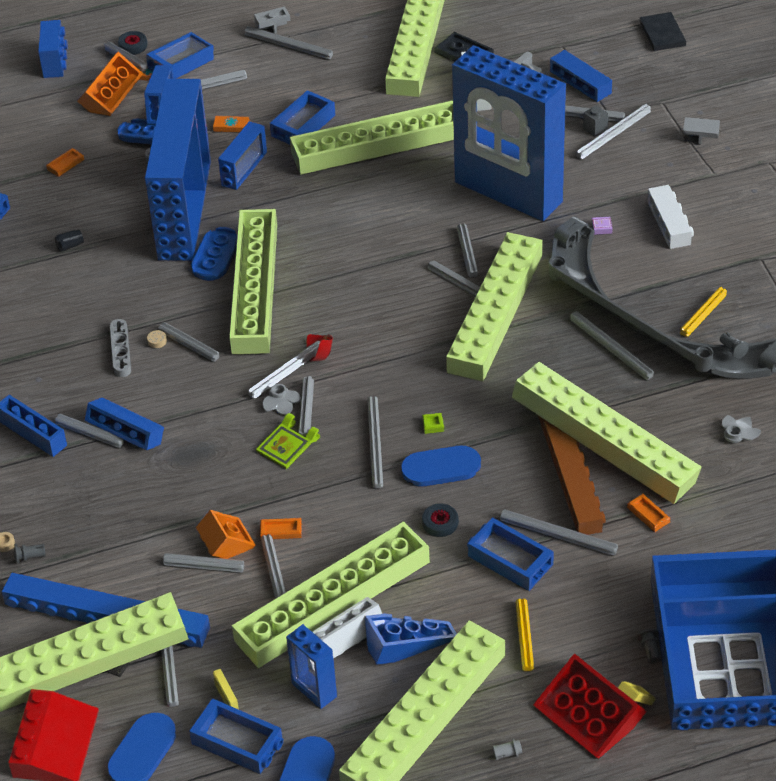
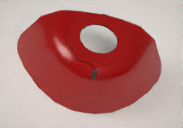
M330 334L307 335V347L316 341H320L317 353L309 360L310 362L326 360L329 356L333 337Z

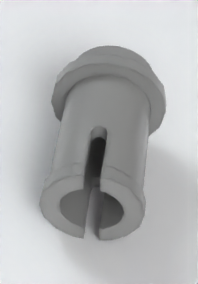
M512 739V742L493 746L496 760L513 755L519 757L518 754L522 753L520 741H515V739Z

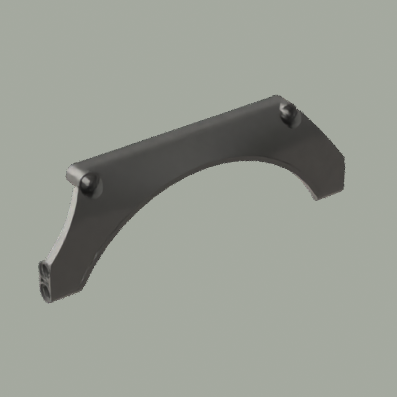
M573 216L555 231L552 257L549 259V277L552 280H561L601 305L632 330L666 345L695 363V369L700 372L711 370L713 374L728 378H759L771 376L776 372L775 338L748 344L749 349L746 355L736 359L725 345L696 343L668 336L615 304L603 292L592 269L590 252L595 230L590 228L586 222Z

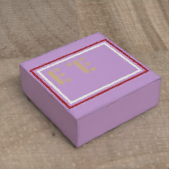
M610 217L592 218L593 230H595L594 235L612 233Z

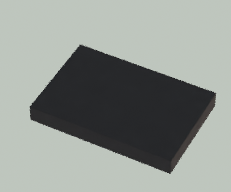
M672 12L640 17V24L654 51L686 46V39Z
M454 31L434 48V53L455 62L461 57V52H466L473 45L491 53H494V49Z

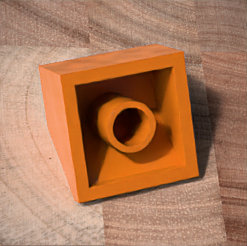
M209 510L196 526L201 540L205 542L208 552L213 557L229 559L256 546L238 517Z

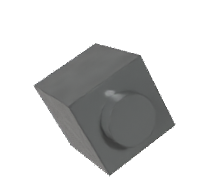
M597 105L585 111L583 114V129L594 137L608 129V113Z

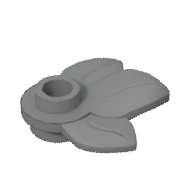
M275 384L271 387L269 396L264 398L263 408L266 412L275 409L280 415H287L292 412V404L300 402L301 397L296 391L288 390L285 385Z
M727 415L722 420V426L725 430L724 438L728 442L738 443L742 440H754L761 433L760 429L752 428L750 417L735 420L730 415Z

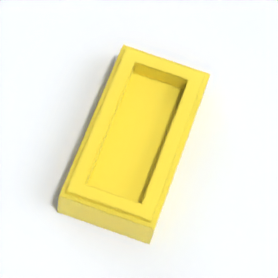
M221 669L213 671L215 686L224 703L239 709L238 701Z
M622 681L618 687L634 701L652 705L656 700L653 695L639 685Z

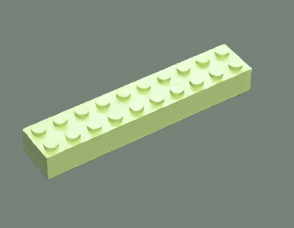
M407 0L385 78L386 94L420 97L445 0Z
M453 101L290 137L291 153L301 175L454 140Z
M276 209L240 210L230 327L232 354L270 353L277 240Z
M507 232L446 356L447 373L484 381L541 260V239Z
M538 362L516 380L512 394L513 399L671 503L675 504L696 484L701 470L700 465L544 364Z
M402 522L233 624L234 642L260 668L288 650L286 636L302 624L313 632L364 598L369 597L371 599L430 563L429 546L405 522Z
M172 593L164 594L0 657V712L27 702L31 689L56 691L188 640Z
M469 620L340 768V781H400L504 658L505 640Z

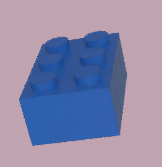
M61 20L41 21L39 57L44 78L64 77V70H67L66 49H68L67 39L64 40L65 27L61 26Z

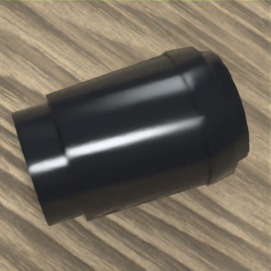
M78 229L56 235L55 243L59 251H66L84 243L81 231Z

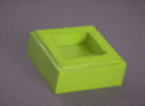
M442 413L422 415L425 434L444 432Z

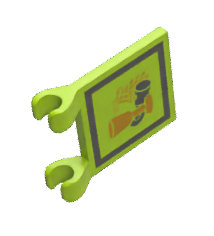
M291 413L284 417L282 423L256 449V452L285 469L311 443L316 442L320 438L318 434L319 429L315 427L308 431L306 437L290 429L296 424L295 416Z

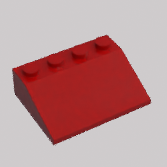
M575 653L533 704L598 759L632 731L647 712Z
M31 689L8 762L12 777L39 781H79L99 709L54 691Z

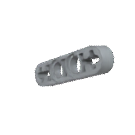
M116 319L110 323L113 368L116 376L126 377L131 373L128 328L125 320ZM120 327L121 332H117V328ZM119 339L125 340L122 343H116ZM118 353H126L124 356H117Z

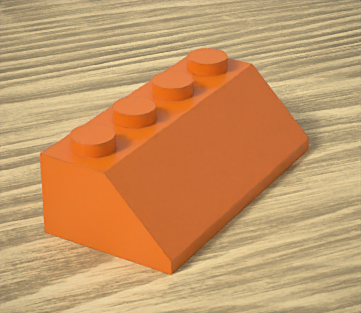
M117 52L77 102L90 113L111 116L143 73Z

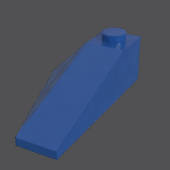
M377 614L365 617L368 651L376 665L397 662L451 642L457 635L449 621L433 619L415 621L411 620L409 616H404L403 619L392 618V614Z

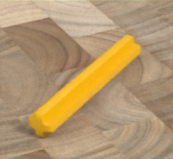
M719 287L680 328V334L688 337L726 297L727 290Z
M523 598L516 600V613L522 670L526 672L534 669L528 604L527 600Z

